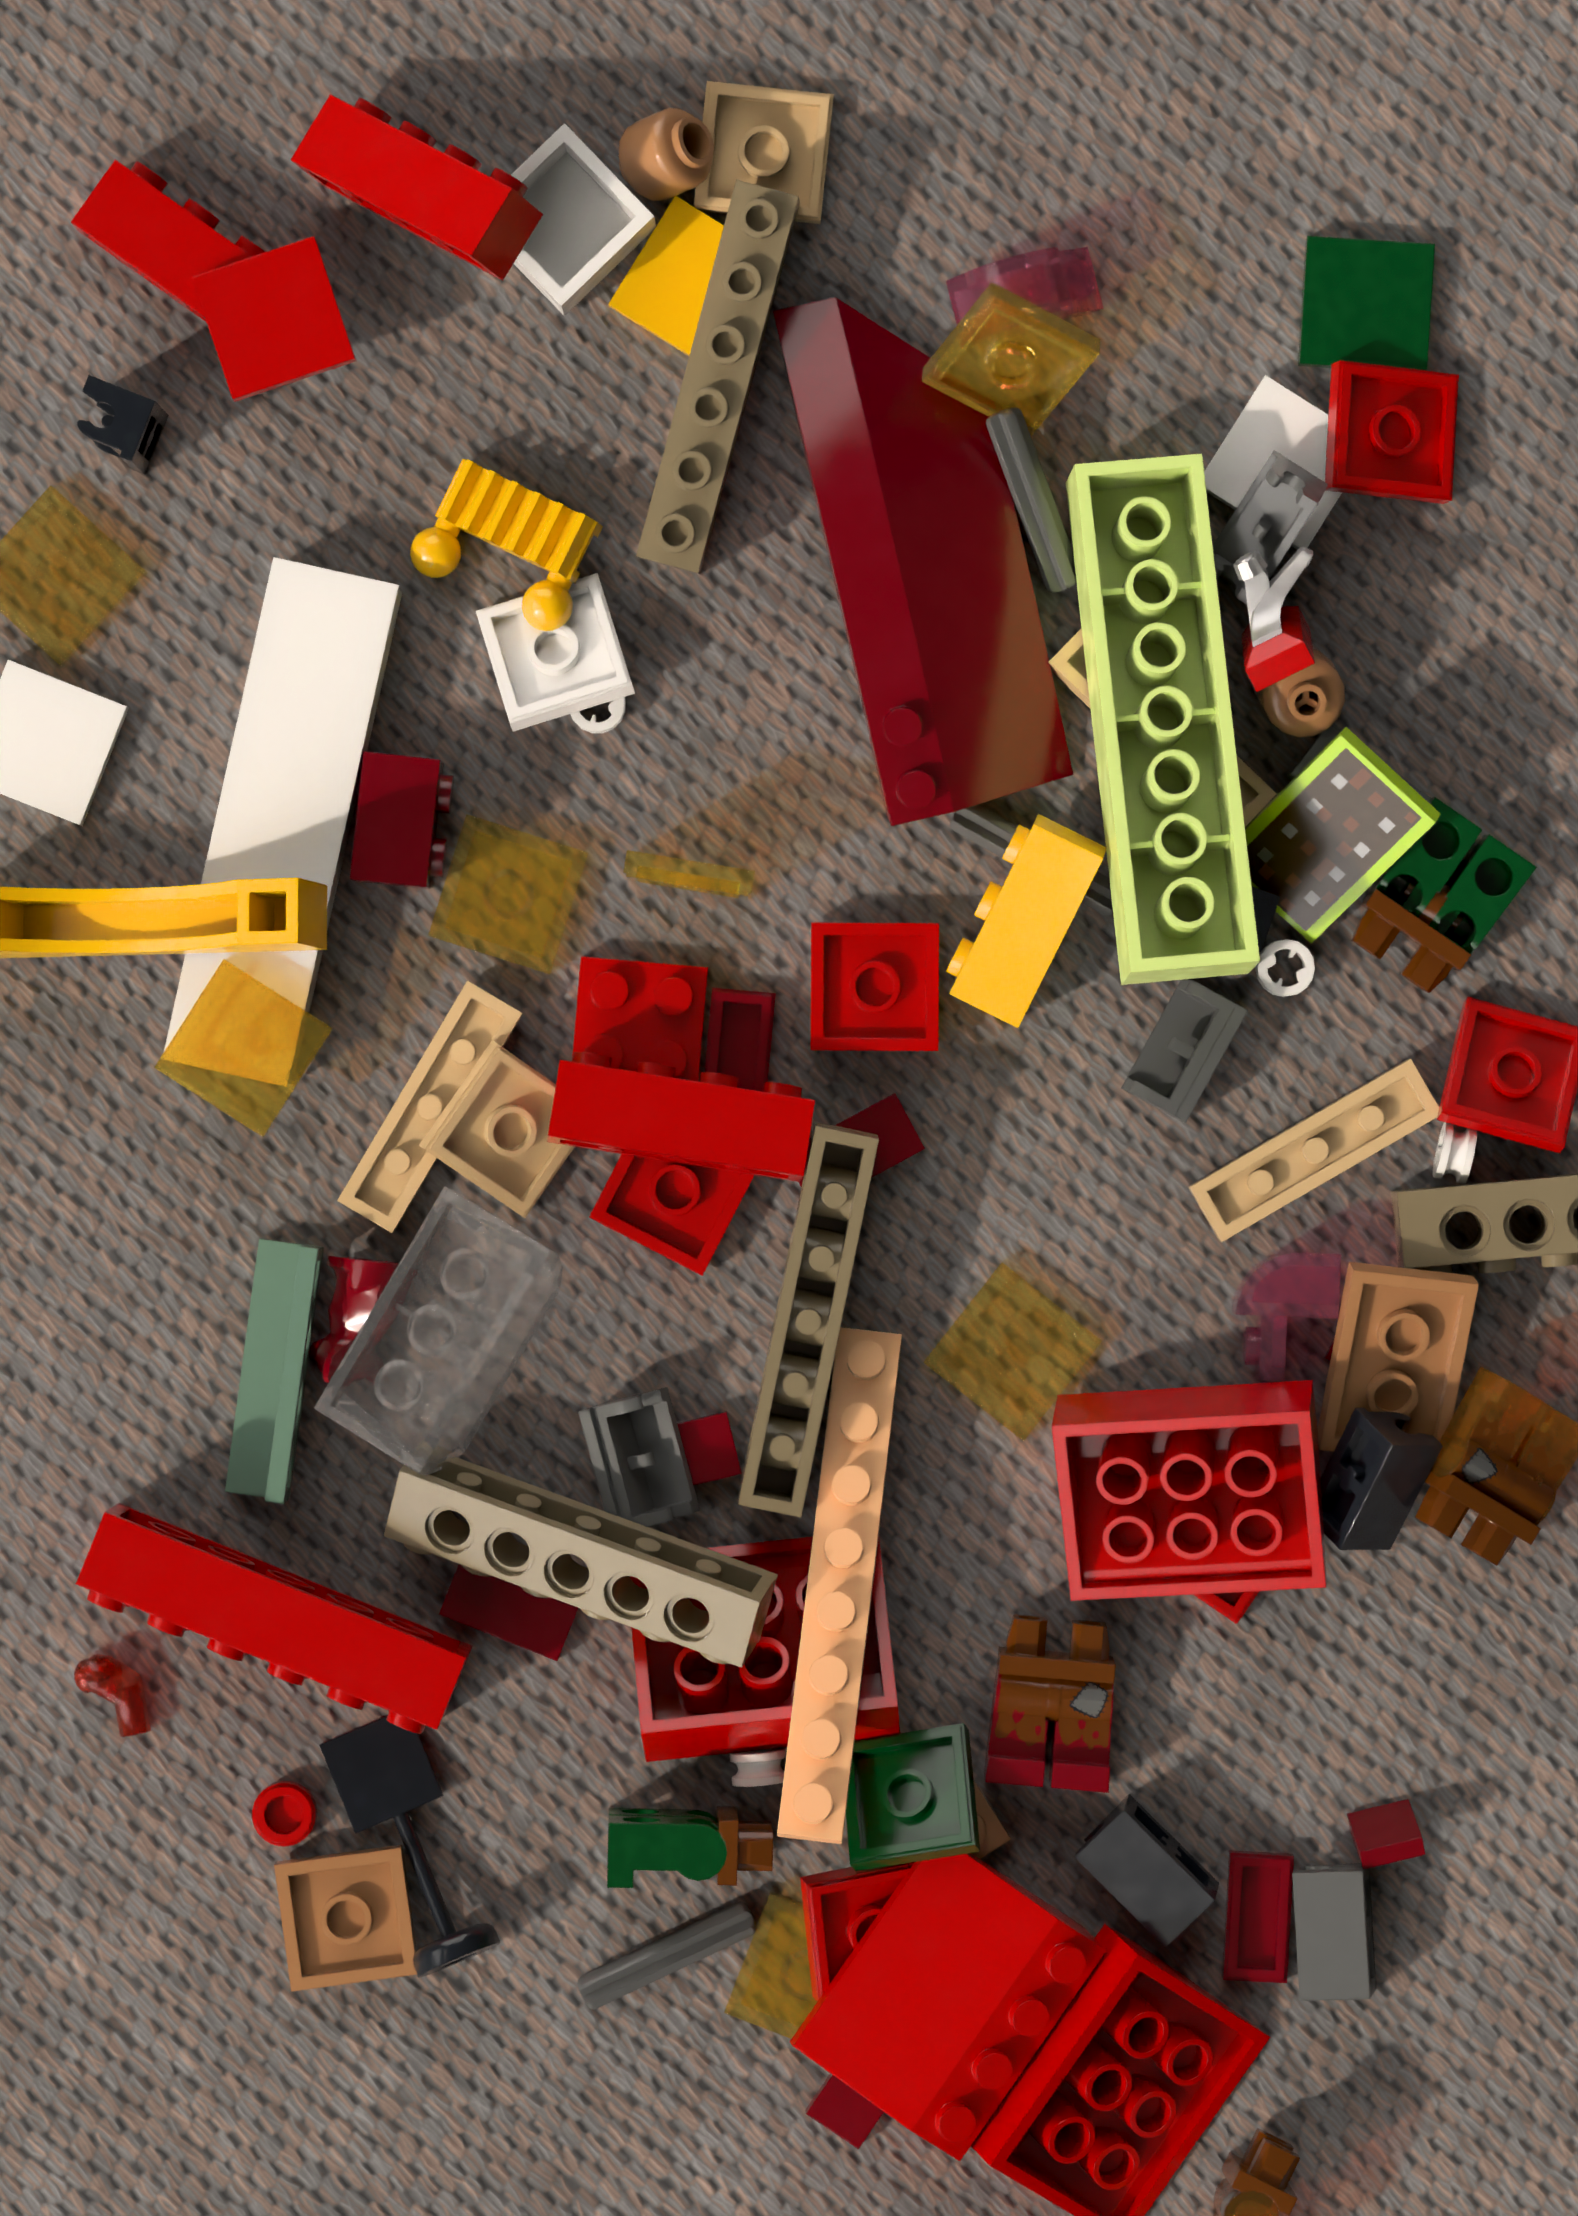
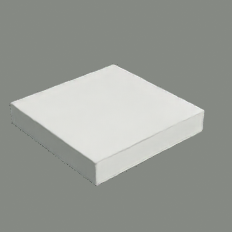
M1265 375L1204 471L1206 492L1236 510L1274 450L1325 482L1328 414ZM1324 492L1315 510L1291 546L1297 550L1301 546L1308 548L1342 492Z
M598 573L579 578L575 584L572 583L569 589L573 601L571 617L565 625L553 631L538 630L527 622L522 612L523 596L476 611L513 732L635 694Z
M7 660L0 678V794L83 826L129 707Z

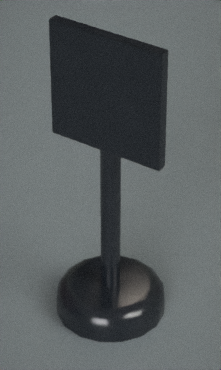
M386 1716L319 1746L355 1834L392 1818L396 1824L442 1937L423 1946L414 1954L413 1966L418 1978L481 1954L501 1942L496 1930L489 1923L475 1924L456 1931L408 1814V1811L441 1798L444 1795L419 1734L388 1722Z

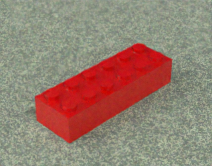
M121 1503L104 1512L76 1582V1585L90 1590L87 1600L98 1606L119 1613H123L125 1606H131L150 1614L146 1623L160 1631L178 1637H183L185 1631H193L210 1638L206 1647L217 1654L237 1661H243L244 1656L250 1654L269 1662L266 1671L281 1680L302 1686L305 1679H312L329 1686L326 1696L330 1699L359 1710L363 1709L365 1703H371L389 1711L386 1718L388 1722L418 1734H422L426 1726L435 1730L440 1726L473 1645Z

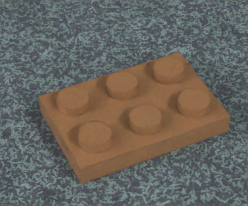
M1349 1262L1317 1429L1319 1450L1334 1452L1354 1409L1365 1408L1368 1412H1397L1409 1416L1411 1421L1404 1432L1433 1435L1443 1445L1435 1463L1444 1464L1479 1287L1474 1276Z

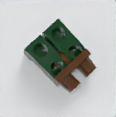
M1436 797L1430 798L1429 801L1441 815L1436 823L1378 878L1361 904L1367 910L1360 918L1351 939L1352 942L1377 959L1383 957L1399 932L1418 944L1419 947L1400 974L1426 993H1430L1439 985L1452 968L1461 971L1471 954L1537 868L1488 834L1483 835L1452 883H1447L1452 873L1482 832V829Z
M717 1806V1818L709 1812L701 1810L609 1808L607 1888H633L634 1870L678 1871L687 1879L696 1881L710 1879L716 1875L717 1885L737 1886V1871L773 1870V1830L771 1821H738L736 1807Z

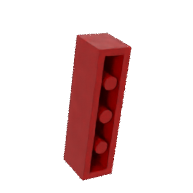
M330 94L290 160L328 189L503 281L543 216V213L523 198L528 187L498 168H494L490 176L480 172L479 169L482 164L473 156L452 144L447 146L444 153L435 149L434 145L437 141L431 135L407 121H403L399 129L389 125L392 117L363 98L359 97L355 105L352 106Z
M115 159L72 219V225L81 234L206 322L192 276L264 253L265 251L242 235L234 244L214 229L220 220L194 200L189 198L182 207L162 192L168 183L142 163L136 161L130 170Z
M574 1052L573 1062L560 1060L547 1137V1142L796 1182H800L804 1176L815 1100L801 1098V1087L784 1083L765 1082L763 1092L738 1088V1077L713 1072H701L700 1082L674 1078L676 1068L650 1062H638L636 1072L611 1068V1057L587 1052Z

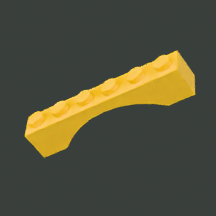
M302 878L237 879L200 885L150 888L62 889L0 887V958L327 950V885Z

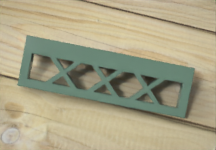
M259 1239L225 1492L265 1497V1502L284 1504L290 1499L324 1251L322 1246Z

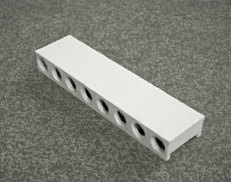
M273 557L201 884L237 879L302 878L327 885L328 930L360 786L363 753L368 750L402 597L399 585ZM323 950L185 954L162 1059L289 1087V1084H294Z

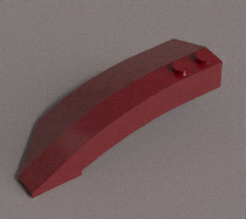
M835 296L773 310L796 419L832 569L886 815L890 825L895 826L956 812L1074 775L1013 498L986 426V419L992 415L988 394Z

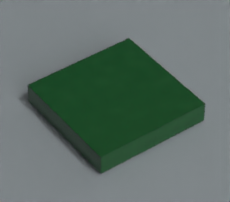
M1307 236L1305 242L1298 366L1331 368V364L1342 360L1427 371L1435 244Z
M964 1723L854 1741L846 1822L850 1865L855 1871L980 1852L969 1729Z

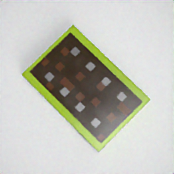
M1345 727L1245 827L1251 886L1280 896L1276 912L1307 941L1312 943L1436 823L1441 814L1352 731Z

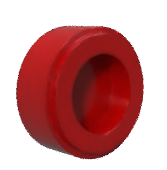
M278 1781L267 1786L256 1798L252 1809V1820L257 1833L265 1841L276 1846L286 1847L301 1842L310 1834L317 1819V1806L312 1794L304 1786L293 1781Z

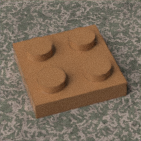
M403 1845L277 1861L274 1864L291 1992L417 1975L413 1966V1956L417 1948Z

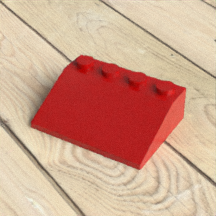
M1313 1380L1057 1395L1052 1421V1436L1071 1601L1326 1588L1319 1442Z
M813 1537L707 1548L778 1574L761 1638L742 1668L733 1664L714 1663L704 1658L698 1651L673 1642H659L649 1639L640 1630L632 1628L640 1731L646 1762L785 1748L788 1746ZM879 1538L855 1740L900 1733ZM629 1576L637 1586L647 1589L640 1579ZM689 1598L694 1606L708 1611L700 1601Z
M971 1853L917 1861L913 1863L909 1872L892 1893L855 1949L851 1952L794 2034L790 2043L801 2053L911 2132L958 2161H961L1107 1950L1075 1920Z
M1104 1924L1095 1936V1939L1107 1951L971 2147L989 2166L1074 2216H1145L1268 2042L1270 2036L1150 1951L1107 1924Z

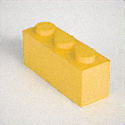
M1040 814L1037 815L1031 829L1019 824L1002 857L1003 860L1013 864L1003 885L1000 886L990 881L974 913V916L984 920L975 941L972 942L962 937L947 967L946 972L956 976L949 994L1019 1028L1104 858L1106 847Z

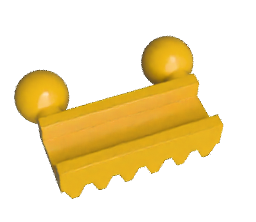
M462 459L435 514L438 519L434 527L422 530L412 541L410 557L414 567L421 574L431 578L444 577L453 572L461 558V547L457 537L460 530L548 571L549 574L546 580L534 583L525 592L522 599V612L527 622L538 630L553 631L567 623L572 614L573 601L569 589L572 583H576L580 575L577 568L593 536L598 538L603 526L587 515L576 512L560 502L552 501L544 495L531 491L513 480L510 481L492 470H487L471 460Z

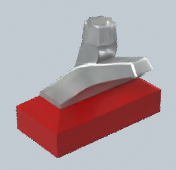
M1301 546L1270 581L1266 570L1268 565L1259 552L1254 551L1245 554L1233 564L1238 579L1245 581L1249 624L1241 636L1245 671L1256 692L1315 664L1310 627L1299 606L1282 607L1285 597L1304 568L1310 564L1313 557V550Z

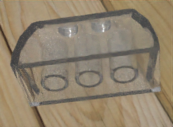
M444 1186L314 1409L418 1474L427 1476L446 1468L451 1460L462 1455L469 1446L561 1288L563 1271L558 1253L453 1189Z

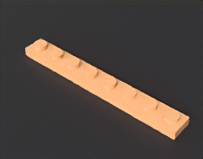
M840 1327L833 1367L778 1820V1837L842 1844L902 1334Z

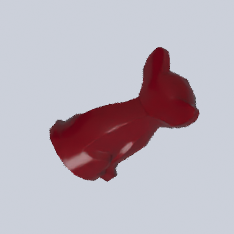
M329 1256L327 1265L334 1270L336 1276L335 1291L328 1308L331 1332L325 1338L312 1343L309 1357L317 1362L318 1368L323 1372V1379L326 1383L333 1384L337 1381H352L360 1376L367 1384L377 1386L381 1380V1367L377 1357L370 1351L366 1341L393 1311L399 1297L404 1275L410 1271V1264L355 1257Z

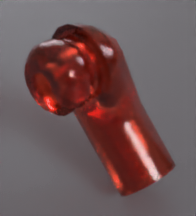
M95 1654L90 1658L81 1660L77 1664L74 1672V1680L77 1687L85 1693L93 1692L114 1704L120 1737L151 1731L143 1680L136 1670L110 1655Z

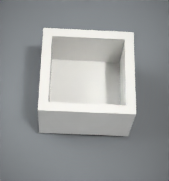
M565 123L511 174V176L528 187L523 198L543 213L542 218L515 260L514 265L564 316L656 227L654 215Z

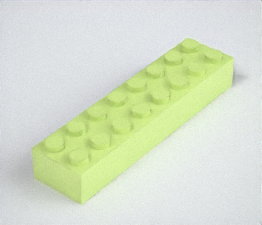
M1202 454L1074 464L1065 484L1121 985L1248 974L1260 962Z

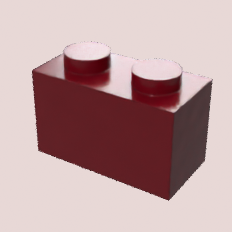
M364 751L350 872L351 880L430 889L432 876L443 877L447 839L436 838L438 813L450 814L454 776L443 774L444 763L441 760Z

